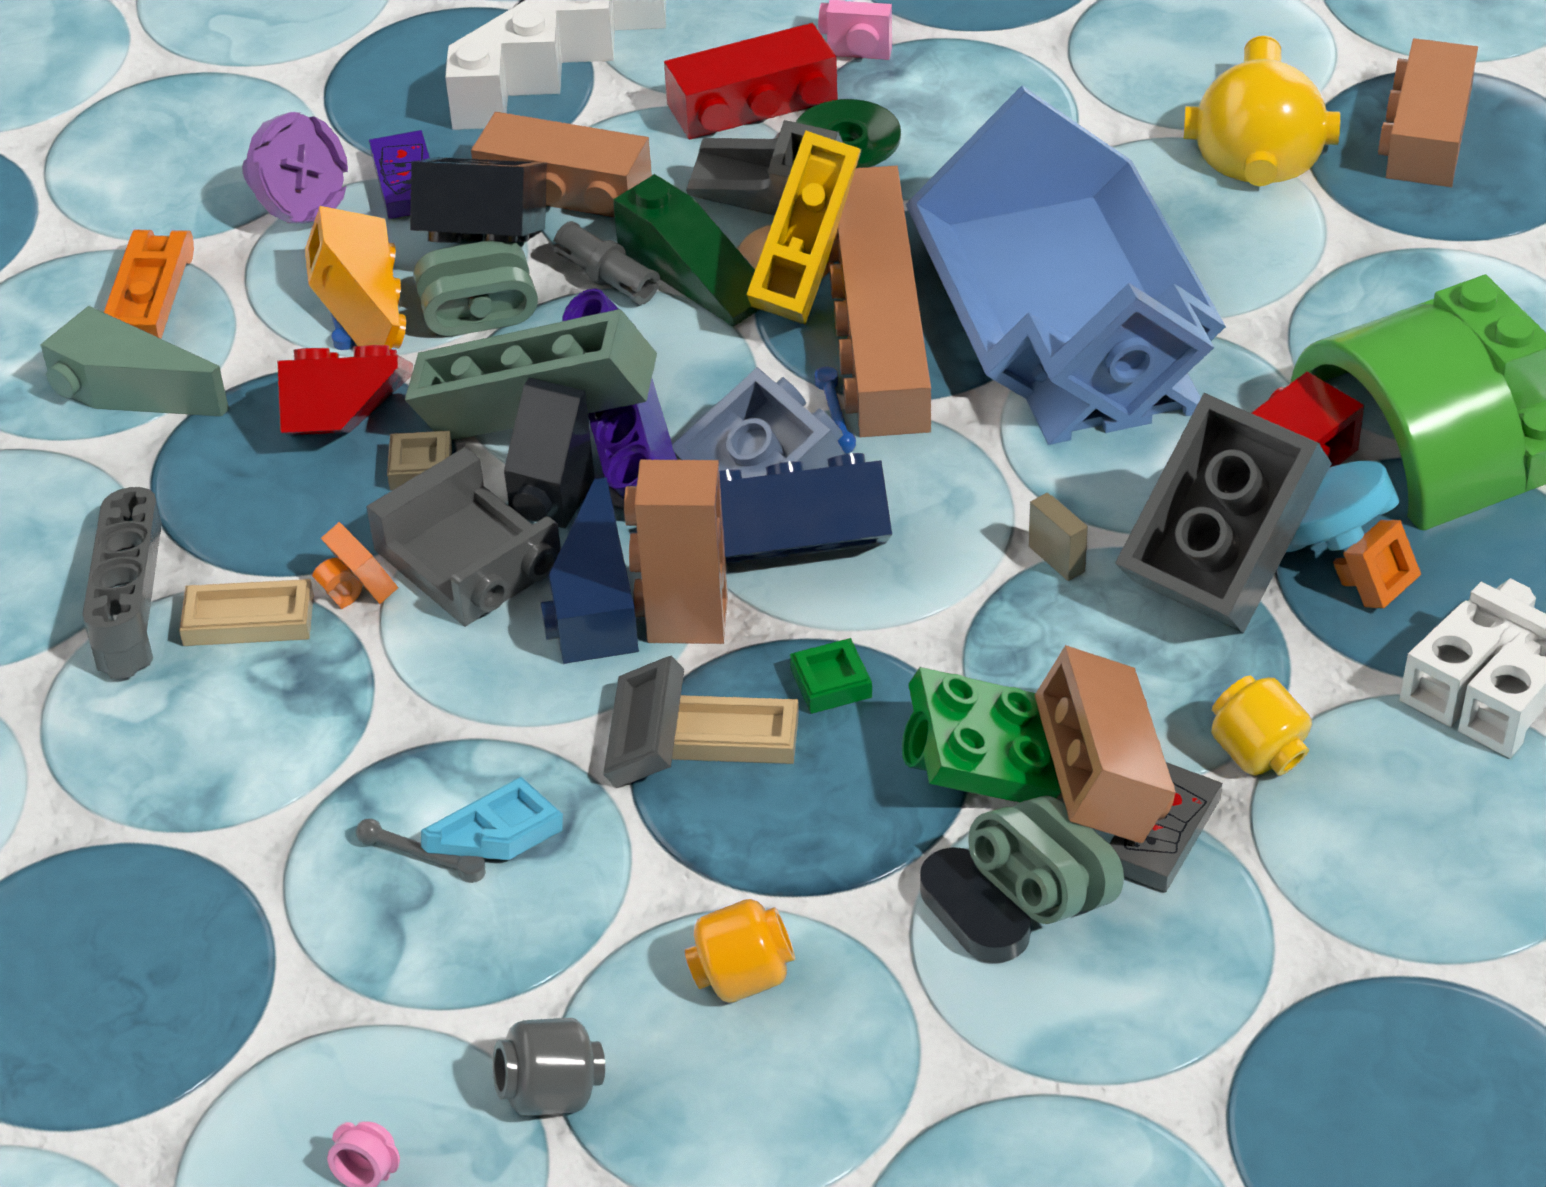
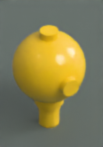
M1257 36L1250 39L1244 47V62L1227 69L1219 75L1207 88L1199 107L1185 106L1183 139L1197 140L1203 158L1216 171L1230 178L1249 182L1255 186H1266L1302 175L1318 160L1324 145H1338L1340 112L1327 111L1322 95L1311 79L1297 68L1281 62V46L1276 39L1270 36Z

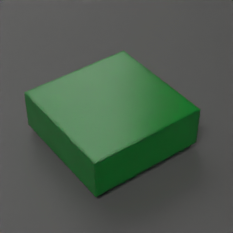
M851 638L790 654V670L810 714L872 698V681Z

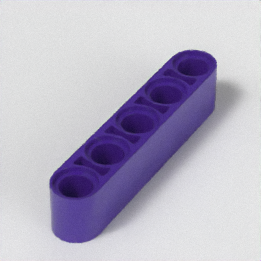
M596 288L587 289L569 302L563 313L562 321L614 311L619 308L603 291ZM651 379L646 402L588 413L604 477H607L608 485L623 500L625 498L626 486H637L640 460H677L653 379Z

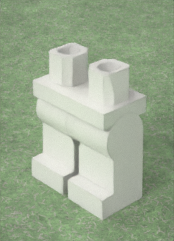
M1511 578L1496 589L1480 582L1471 591L1469 601L1461 603L1408 653L1399 700L1449 727H1452L1461 717L1458 732L1511 759L1524 743L1526 730L1546 708V614L1534 608L1536 597L1531 589Z

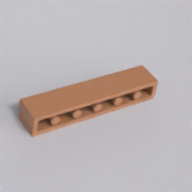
M898 165L856 168L828 258V263L838 262V264H830L832 299H843V301H834L836 336H847V339H839L841 375L852 374V378H843L846 414L857 413L860 437L931 432V384Z

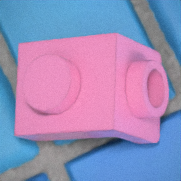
M829 0V3L820 4L818 31L820 34L827 35V44L836 56L890 60L892 51V4Z

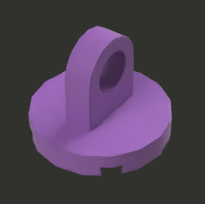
M288 112L262 123L251 138L247 159L243 162L242 171L247 185L255 193L257 200L271 215L287 223L306 224L314 222L319 206L336 209L344 199L347 186L342 187L344 181L343 173L348 172L347 157L339 137L326 122L315 116L308 117L300 114L301 112Z

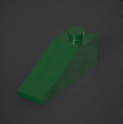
M653 174L613 199L617 243L623 246L625 255L646 268L656 271L660 276V280L733 327L760 310L751 306L746 295L755 272L754 267L693 197Z

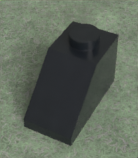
M530 377L523 386L504 467L508 505L527 520L538 522L548 516L558 524V527L566 529L595 479L586 392Z

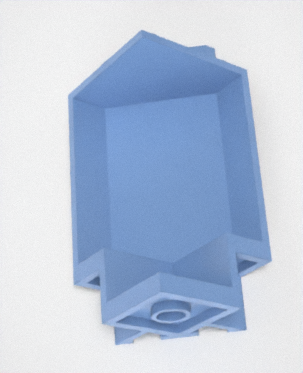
M1021 85L905 204L986 376L1027 400L1048 445L1070 441L1072 431L1102 425L1105 433L1152 424V415L1182 409L1185 416H1191L1201 396L1188 372L1214 349L1211 341L1226 328L1222 318L1132 160Z

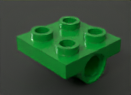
M924 667L918 668L908 684L914 711L906 724L902 739V758L905 765L910 768L927 771L929 784L1018 803L1040 796H1051L1057 799L1061 793V788L1034 692L976 680L959 674H950Z

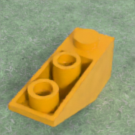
M319 206L304 249L308 285L357 346L388 345L389 349H399L405 335L406 317L404 314H399L398 311L401 282L399 278L393 276L396 247L394 243L388 241L385 218Z

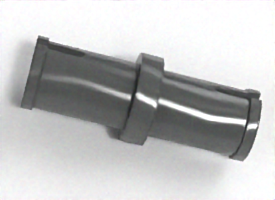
M573 221L565 223L557 231L553 240L557 243L553 245L554 252L587 270V276L590 280L599 285L609 284L640 305L646 304L655 295L659 284L656 283L660 280L659 274L625 255V249L620 244L612 240L602 241Z

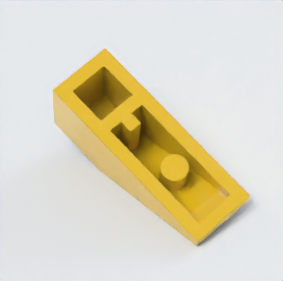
M805 130L746 294L752 307L804 325L806 324L828 262L861 149Z

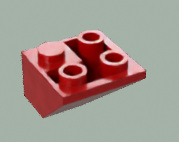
M388 345L353 347L354 357L339 358V353L330 352L329 348L294 349V360L277 361L281 433L290 436L350 433L412 376L413 363L397 355V350L389 349Z

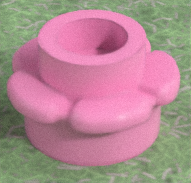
M368 1121L359 1122L356 1126L351 1122H345L334 1131L332 1139L335 1144L328 1152L327 1161L334 1176L347 1187H377L382 1180L387 1181L389 1179L390 1172L395 1173L399 1168L400 1155L398 1149L395 1146L393 1137L383 1126Z

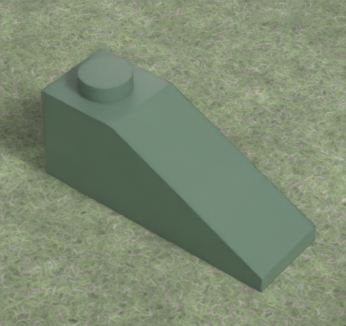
M87 306L40 344L47 367V380L52 388L61 396L71 397L94 409L223 416L229 410L219 365L91 306Z

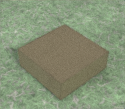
M450 431L390 434L387 470L390 490L396 489L451 456L452 442Z
M1045 493L1030 501L1028 547L1067 581L1084 573L1088 526L1049 493Z

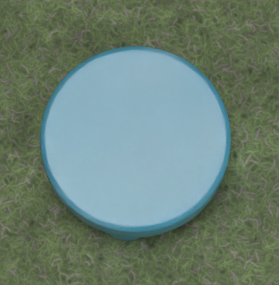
M1356 461L1330 467L1286 552L1296 551L1307 545L1326 542L1330 550L1336 551L1348 548L1360 541L1364 536L1362 525L1376 516L1389 512L1399 504L1398 495L1384 465L1375 461Z

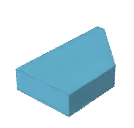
M519 777L422 829L421 847L427 853L510 860L561 832L563 813L526 780Z

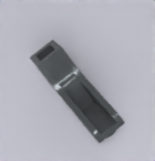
M787 120L783 121L779 137L774 139L703 138L686 192L693 197L775 215L805 130L842 143L843 141L839 132Z

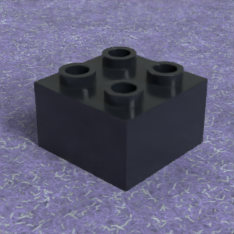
M448 157L411 161L410 230L428 231L427 241L460 243L462 239H474V234H483V241L528 242L530 233L545 229L547 162Z

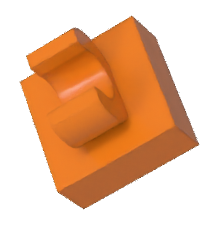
M1380 520L1364 534L1360 541L1350 546L1343 553L1345 558H1336L1333 561L1341 584L1344 586H1356L1364 607L1385 608L1421 575L1401 520Z
M340 522L321 537V540L336 558H330L322 562L314 570L312 577L326 590V593L341 609L351 605L359 597L362 586L379 604L399 588L374 556Z

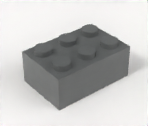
M1203 393L1115 564L1132 581L1244 633L1332 463L1318 442Z

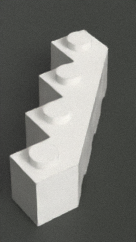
M525 0L448 46L445 76L452 129H484L494 112L507 113L508 96L560 94L562 63L614 61L615 30L666 28V0Z

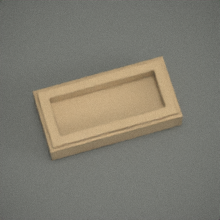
M311 579L185 586L179 629L183 646L310 639L314 598Z
M681 695L672 760L794 764L799 717L798 699Z

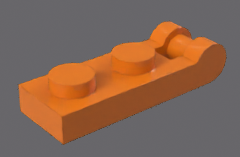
M133 230L104 313L161 339L185 266L190 264L193 259L194 241L191 231L172 230L169 236L154 235L152 230Z

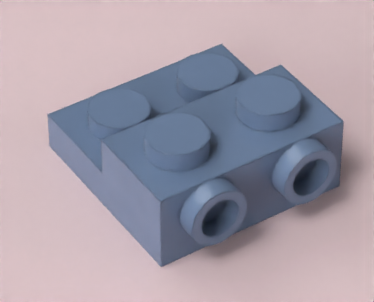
M758 367L672 444L677 460H719V471L741 470L742 478L767 475V466L791 461L803 462L804 470L828 467L827 459L845 454L838 443V440L843 436L838 425L823 410L818 408L812 414L803 407L806 405L805 399L787 379L782 377L777 382H774Z

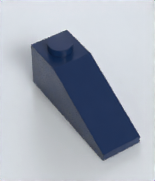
M607 477L594 479L549 573L552 601L540 602L546 640H559L563 664L639 652L634 603Z

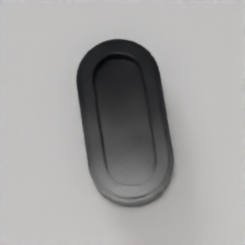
M957 847L941 849L931 854L923 862L920 870L921 897L928 908L969 954L985 962L1001 963L1010 961L1025 951L1030 941L1031 918L979 871L968 849Z

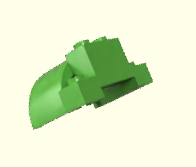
M1487 274L1436 291L1434 299L1313 342L1298 357L1290 383L1306 371L1323 381L1351 373L1373 396L1386 417L1396 439L1407 480V517L1419 530L1431 529L1546 485V332Z

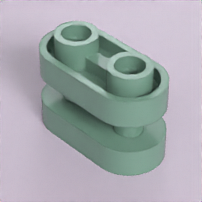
M489 240L437 249L421 257L414 268L413 277L421 299L425 322L433 332L439 335L457 336L517 325L530 318L538 305L537 292L529 275V267L524 251L517 243Z
M1040 796L1020 802L1014 807H1003L983 813L976 817L970 827L968 836L969 851L976 867L1029 917L1039 923H1055L1072 917L1079 911H1090L1114 902L1122 891L1124 873L1116 851L1090 827L1070 822L1066 806L1054 797Z

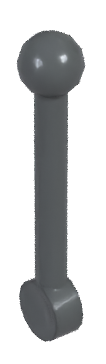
M364 819L357 825L356 836L363 844L371 845L380 842L458 870L459 877L465 882H478L485 876V860L483 857H460L457 855L427 853L421 847L420 842L382 829L380 823L375 819Z

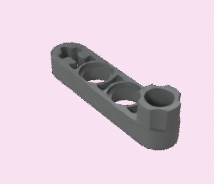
M143 487L119 489L109 494L100 506L82 614L97 671L107 673L110 678L134 676L139 669L149 666L153 660L147 628L162 523L155 494L150 489ZM127 584V585H124V586H120V587L113 588V587H115V586ZM113 615H118L116 620H114Z

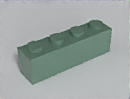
M618 309L418 352L405 401L433 431H450L451 440L514 428L523 386L529 377L584 390L586 392L588 413L644 403L647 401L657 352L625 313Z

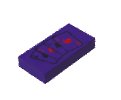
M422 130L369 139L371 155L388 219L410 216L411 161L430 158Z

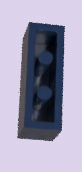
M863 453L844 454L827 459L828 467L804 470L803 462L801 461L783 462L767 466V475L750 478H742L741 470L737 469L719 471L726 564L887 543L892 536V527L882 460L865 462V455Z

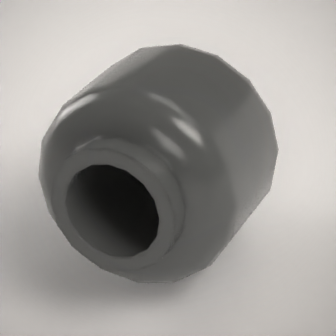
M575 1018L536 1019L517 1022L510 1027L506 1039L497 1041L494 1046L493 1079L497 1095L500 1099H508L512 1108L522 1116L564 1114L583 1110L591 1097L593 1086H600L604 1082L605 1055L603 1047L599 1041H590L585 1027Z

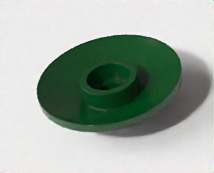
M839 99L824 102L808 109L796 120V123L839 132L844 144L861 149L856 168H867L883 162L897 150L901 141V126L895 115L888 109L869 101Z

